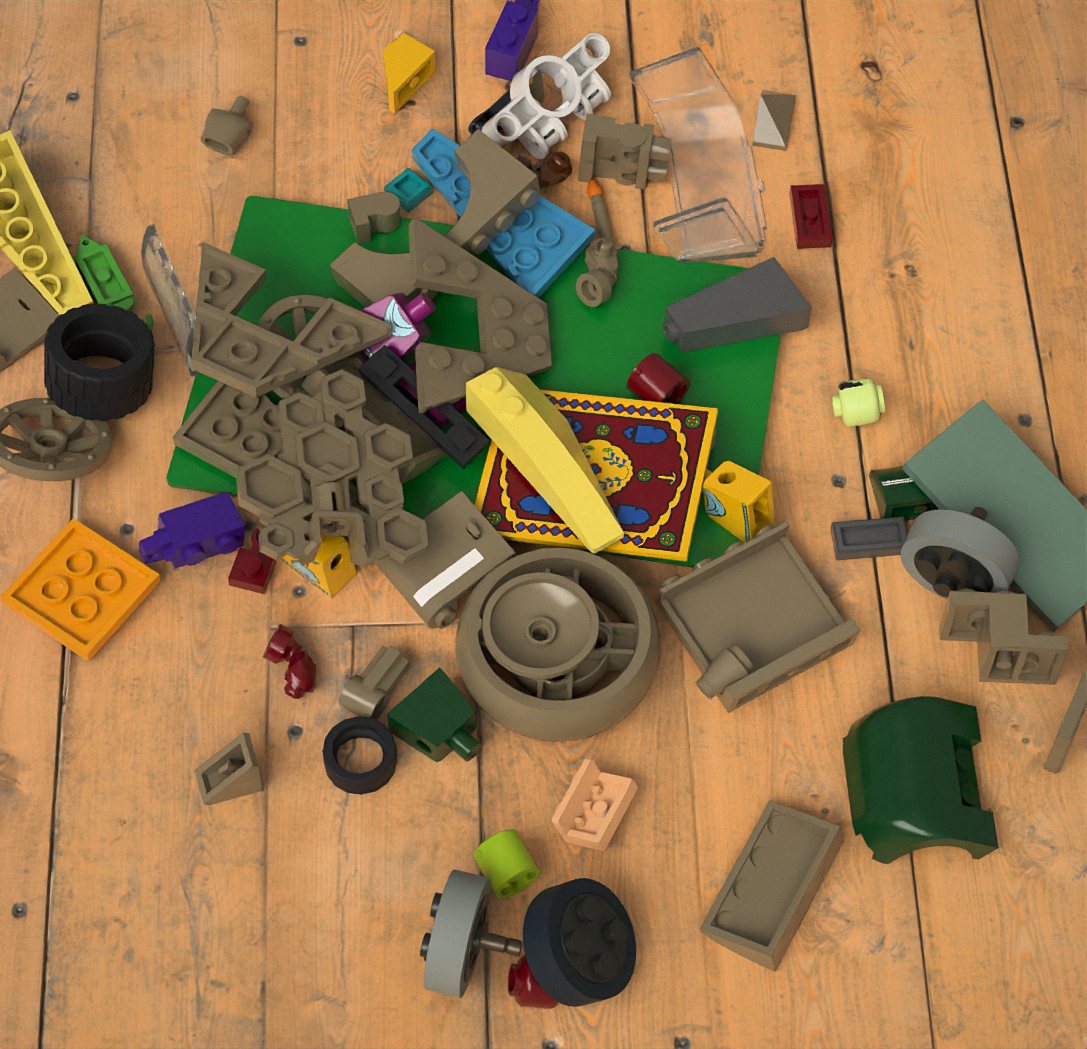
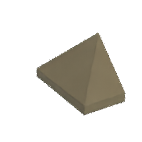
M765 90L761 92L752 146L786 150L796 95Z

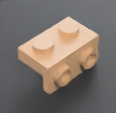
M584 759L580 769L574 774L571 785L562 802L556 807L552 823L566 843L605 852L638 786L633 779L601 772L593 760Z

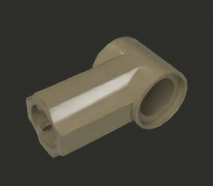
M382 646L361 675H354L346 683L339 697V705L358 716L377 720L388 704L389 694L410 668L409 660L394 647Z

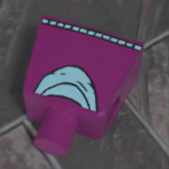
M397 293L360 310L393 325L390 338L363 349L367 356L370 358L385 344L405 363L413 355L415 348L421 342L424 343L431 335L423 319L436 310L433 301L425 293H421L411 302L404 293Z

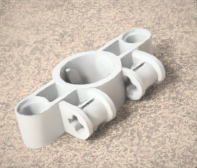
M591 33L574 45L561 58L546 55L534 59L513 78L510 87L511 101L485 123L481 131L502 148L518 138L534 157L538 159L547 157L551 147L557 142H563L568 137L567 130L560 120L571 112L580 119L586 120V115L593 114V110L600 103H607L610 100V88L595 71L609 56L610 46L607 39L598 33ZM586 48L592 52L593 57L587 53ZM538 70L553 78L556 86L561 89L563 101L554 111L542 108L541 104L530 93L529 79ZM497 125L504 130L505 136L498 132Z

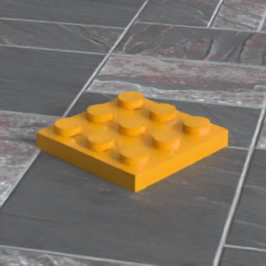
M73 518L0 598L3 605L89 662L161 582L159 573Z

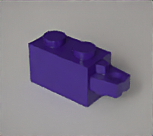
M507 0L485 47L486 75L512 82L514 74L523 69L538 36L540 0H515L514 2Z
M227 491L159 513L158 530L154 531L152 536L139 541V554L144 564L166 560V562L171 561L175 569L185 565H196L206 558L218 554H229L242 547L244 544L245 524Z

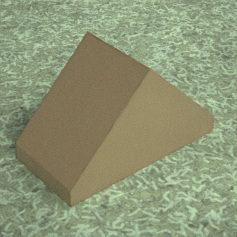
M243 732L195 770L203 804L212 805L263 791L259 767L249 733Z

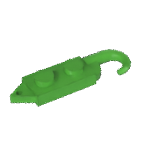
M82 235L80 237L78 255L74 256V260L96 304L118 306L126 311H132L135 306L134 295L106 244L100 245ZM147 314L145 316L146 324L149 330L152 331L154 321L152 316Z

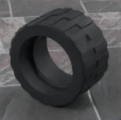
M87 304L78 308L74 307L67 310L66 313L60 314L50 324L45 336L44 384L49 398L55 402L57 407L65 410L68 414L90 421H109V419H119L129 413H134L141 405L145 404L148 400V395L152 391L155 348L152 331L149 330L145 321L138 318L136 314L118 306ZM89 356H105L114 358L123 364L112 368L98 369L83 366L75 361Z

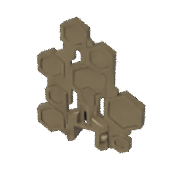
M340 369L321 378L319 393L313 398L299 392L279 401L277 412L283 453L279 454L277 458L267 454L238 467L236 473L238 506L259 516V522L267 526L260 530L258 536L261 553L275 560L288 555L298 559L302 565H306L315 560L321 545V535L348 536L351 562L362 568L386 557L404 564L426 553L429 546L426 521L403 510L404 496L402 483H400L399 470L409 466L413 459L410 435L387 423L378 426L363 418L362 408H364L366 403L364 380ZM336 416L344 419L346 432L336 428ZM302 477L308 479L310 483L312 504L305 507ZM354 478L357 480L359 503L368 509V514L351 506L348 481Z

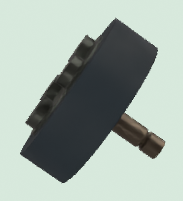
M579 878L541 891L530 903L523 924L525 956L534 978L551 998L567 1006L580 1007L612 998L625 989L635 968L636 940L626 909L609 888L598 881Z

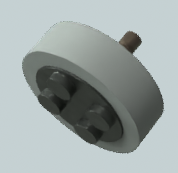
M974 507L971 515L953 510H931L920 514L914 520L900 554L903 566L913 579L929 591L948 599L950 591H958L960 589H973L976 592L990 593L1008 590L1019 566V555L1013 543L1000 530L985 522L988 513L982 507Z
M454 869L449 875L443 893H435L430 911V916L434 917L432 933H425L420 949V956L424 957V961H426L424 989L462 998L468 987L481 948L501 953L506 952L517 957L520 956L523 941L513 938L508 939L505 936L485 932L491 892L490 878Z

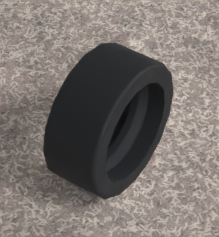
M357 716L348 718L332 727L325 737L322 752L326 773L332 783L339 789L347 793L360 795L376 792L386 785L395 773L397 763L396 745L393 734L383 723L368 717ZM352 739H371L382 748V762L379 766L368 772H348L338 763L337 754L339 748Z

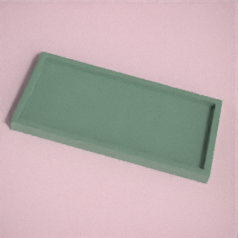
M983 399L902 467L903 471L940 510H953L971 515L974 507H982L987 511L988 514L985 522L1000 530L1013 543L1019 555V566L1010 586L1018 594H1027V604L1053 632L1087 603V509Z

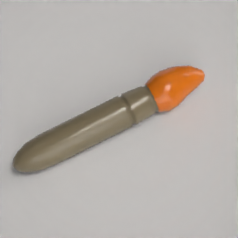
M592 178L588 182L587 194L591 199L600 238H607L613 242L612 229L603 199V190L598 182Z

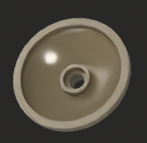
M536 572L517 576L501 585L492 594L483 613L482 631L489 652L499 664L507 670L524 677L546 679L571 672L590 656L598 638L599 618L593 600L577 583L557 574ZM536 635H544L547 637L543 641H538L534 639Z

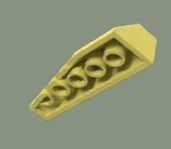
M11 130L1 134L0 247L59 315L66 313L67 310L74 307L78 308L87 304L92 305L94 302Z
M495 367L466 382V411L592 554L624 538V532L568 420L527 375Z

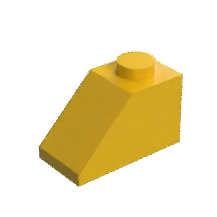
M404 32L394 42H390L383 51L389 111L395 114L436 73L435 51Z

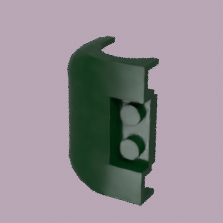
M910 697L879 706L851 725L848 735L843 738V757L851 819L855 836L861 834L867 846L874 852L872 859L883 864H889L915 850L936 846H951L965 849L972 855L973 859L979 860L999 848L993 812L981 809L972 752V747L981 742L976 706L938 697Z

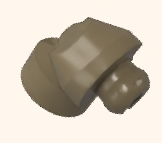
M598 238L594 241V245L587 247L585 262L589 271L580 275L576 281L577 294L580 300L589 307H596L607 302L611 297L612 287L617 282L618 252L607 238Z

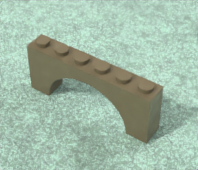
M479 129L454 151L458 170L468 179L471 190L463 215L456 225L444 235V237L473 256L484 252L490 241L499 232L506 231L525 208L528 209L536 203L541 194L538 176ZM354 242L330 264L335 282L365 308L392 294L404 293L411 302L421 293H425L430 299H433L439 292L412 287L410 253L381 254L367 250Z

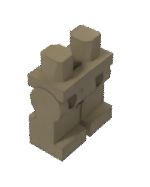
M593 114L586 115L581 146L579 182L588 183L594 176L615 179L616 182L625 186L636 184L635 188L644 190L647 180L665 182L672 138L653 135L654 125L644 123V128L636 123L620 125L615 124L616 118Z

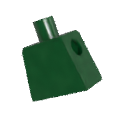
M440 667L387 713L388 730L394 736L435 762L442 761L453 750L468 762L481 749V743L471 735L476 729V713Z

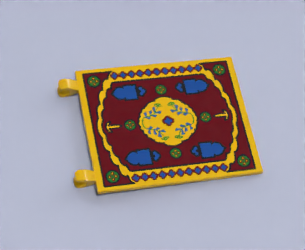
M540 390L568 420L624 532V538L601 551L687 561L716 427L718 408ZM491 440L475 507L503 539L588 550Z

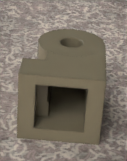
M378 192L347 199L348 216L358 244L370 242L371 233L378 231L383 233L392 232L401 223L400 201L393 193Z

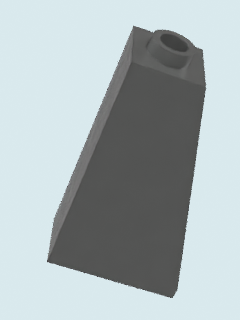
M772 257L665 308V319L662 329L667 340L671 343L674 342L679 350L685 353L804 330L809 327L812 307L776 258Z

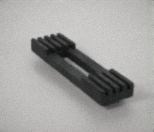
M385 344L359 368V374L408 416L463 470L467 464L472 462L473 458L478 456L479 452L481 453L489 445V440L449 403L434 407L453 424L446 433L441 431L423 413H418V408L395 388V386L399 385L400 381L405 380L417 391L416 373Z

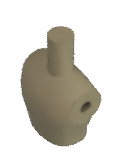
M238 96L230 111L211 109L205 121L201 142L208 148L227 155H231L239 145L246 142L252 131V123L243 118L242 115L250 103L249 100L244 96Z

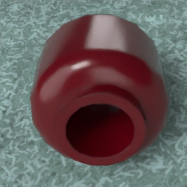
M525 955L519 958L517 964H511L508 973V993L510 996L515 997L516 1002L521 1007L552 1009L558 1005L559 1002L551 998L534 978Z

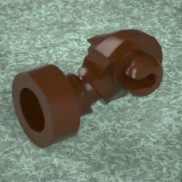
M550 152L536 171L532 169V161L521 153L516 158L538 176L540 189L561 183L572 173L570 158L564 152Z

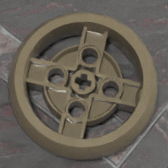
M544 548L525 552L504 561L479 582L462 609L456 631L455 651L460 674L468 692L479 707L494 721L514 733L528 738L550 742H567L589 738L610 729L626 718L639 705L648 692L657 671L660 658V635L657 619L648 598L639 585L624 570L611 561L590 552L571 548ZM528 573H553L577 583L590 597L612 609L624 623H610L603 610L594 602L599 618V632L596 643L604 647L593 649L590 656L579 667L567 674L561 675L564 678L558 681L549 678H528L510 671L513 678L522 687L537 695V697H533L505 683L489 666V664L499 663L491 655L485 644L482 619L488 600L507 581ZM536 635L534 637L538 641H543L547 638L544 635ZM606 671H624L613 683L604 689L586 697L572 699V697L594 687Z

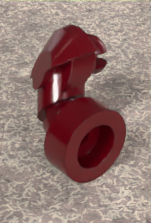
M279 624L266 647L263 658L275 664L284 660L289 662L284 679L288 683L285 685L284 691L288 696L300 699L303 697L304 691L313 693L316 688V664H314L306 650L302 651V646L294 638L293 630Z

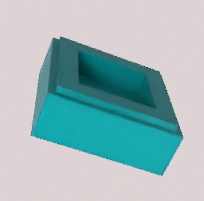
M410 168L404 170L384 186V192L396 195L400 201V207L408 213L433 194L432 186Z

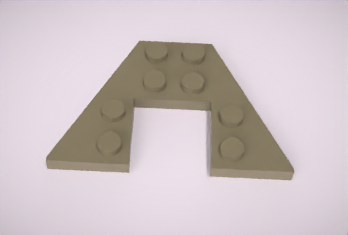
M414 218L408 225L412 287L476 298L480 353L423 342L415 348L418 413H425L430 408L448 402L450 404L458 402L461 398L466 397V382L495 367L522 373L527 376H535L546 372L552 366L547 304L425 223Z
M207 243L202 244L191 369L256 398L390 338L392 335L393 325L330 297L294 341L243 320L236 315L266 280V269Z

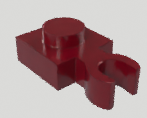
M256 528L251 534V550L239 548L228 577L229 586L265 594L276 565V560L260 552L258 541L260 531L259 528Z

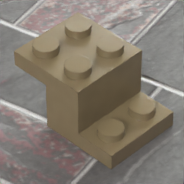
M960 589L949 592L939 627L940 640L977 642L979 682L1055 685L1068 652V637L1056 636L1050 632L1029 635L1027 594H1015L1008 590H1001L995 593L976 592L973 589Z

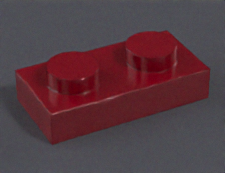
M825 184L791 185L789 194L797 249L831 247L832 232Z

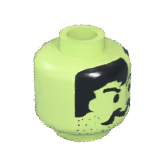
M868 377L841 382L838 386V395L831 396L834 417L842 416L843 423L847 427L874 424L879 420L880 413H885L881 384L875 385L874 381Z

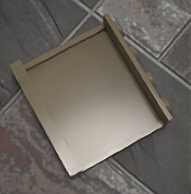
M787 522L777 527H774V525L764 527L756 533L754 539L745 544L742 541L732 544L724 551V555L715 560L706 558L693 567L692 572L683 577L674 575L663 582L656 603L702 674L723 648L728 649L733 644L741 649L751 661L753 668L747 672L748 675L725 687V690L717 695L728 713L853 645L860 632L859 627L852 618L844 622L787 538L786 533L789 528Z

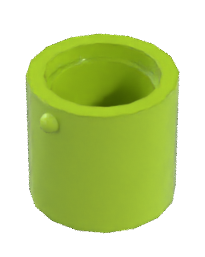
M514 829L505 830L491 836L478 846L473 853V858L484 877L491 879V889L499 899L514 896L525 890L540 875V868L519 833Z

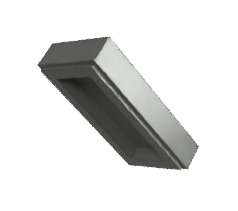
M904 516L832 522L830 528L836 561L900 555L903 544L908 536Z

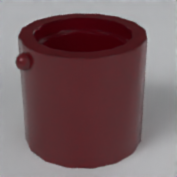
M652 353L645 357L634 368L627 381V389L640 400L679 404L690 387L689 379L657 353Z

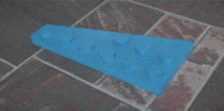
M432 128L411 150L412 159L461 218L469 201L471 185L464 174L458 170L454 151L460 145ZM539 195L536 203L528 209L525 208L506 231L499 232L490 241L486 250L511 281L539 298L593 241L596 229Z

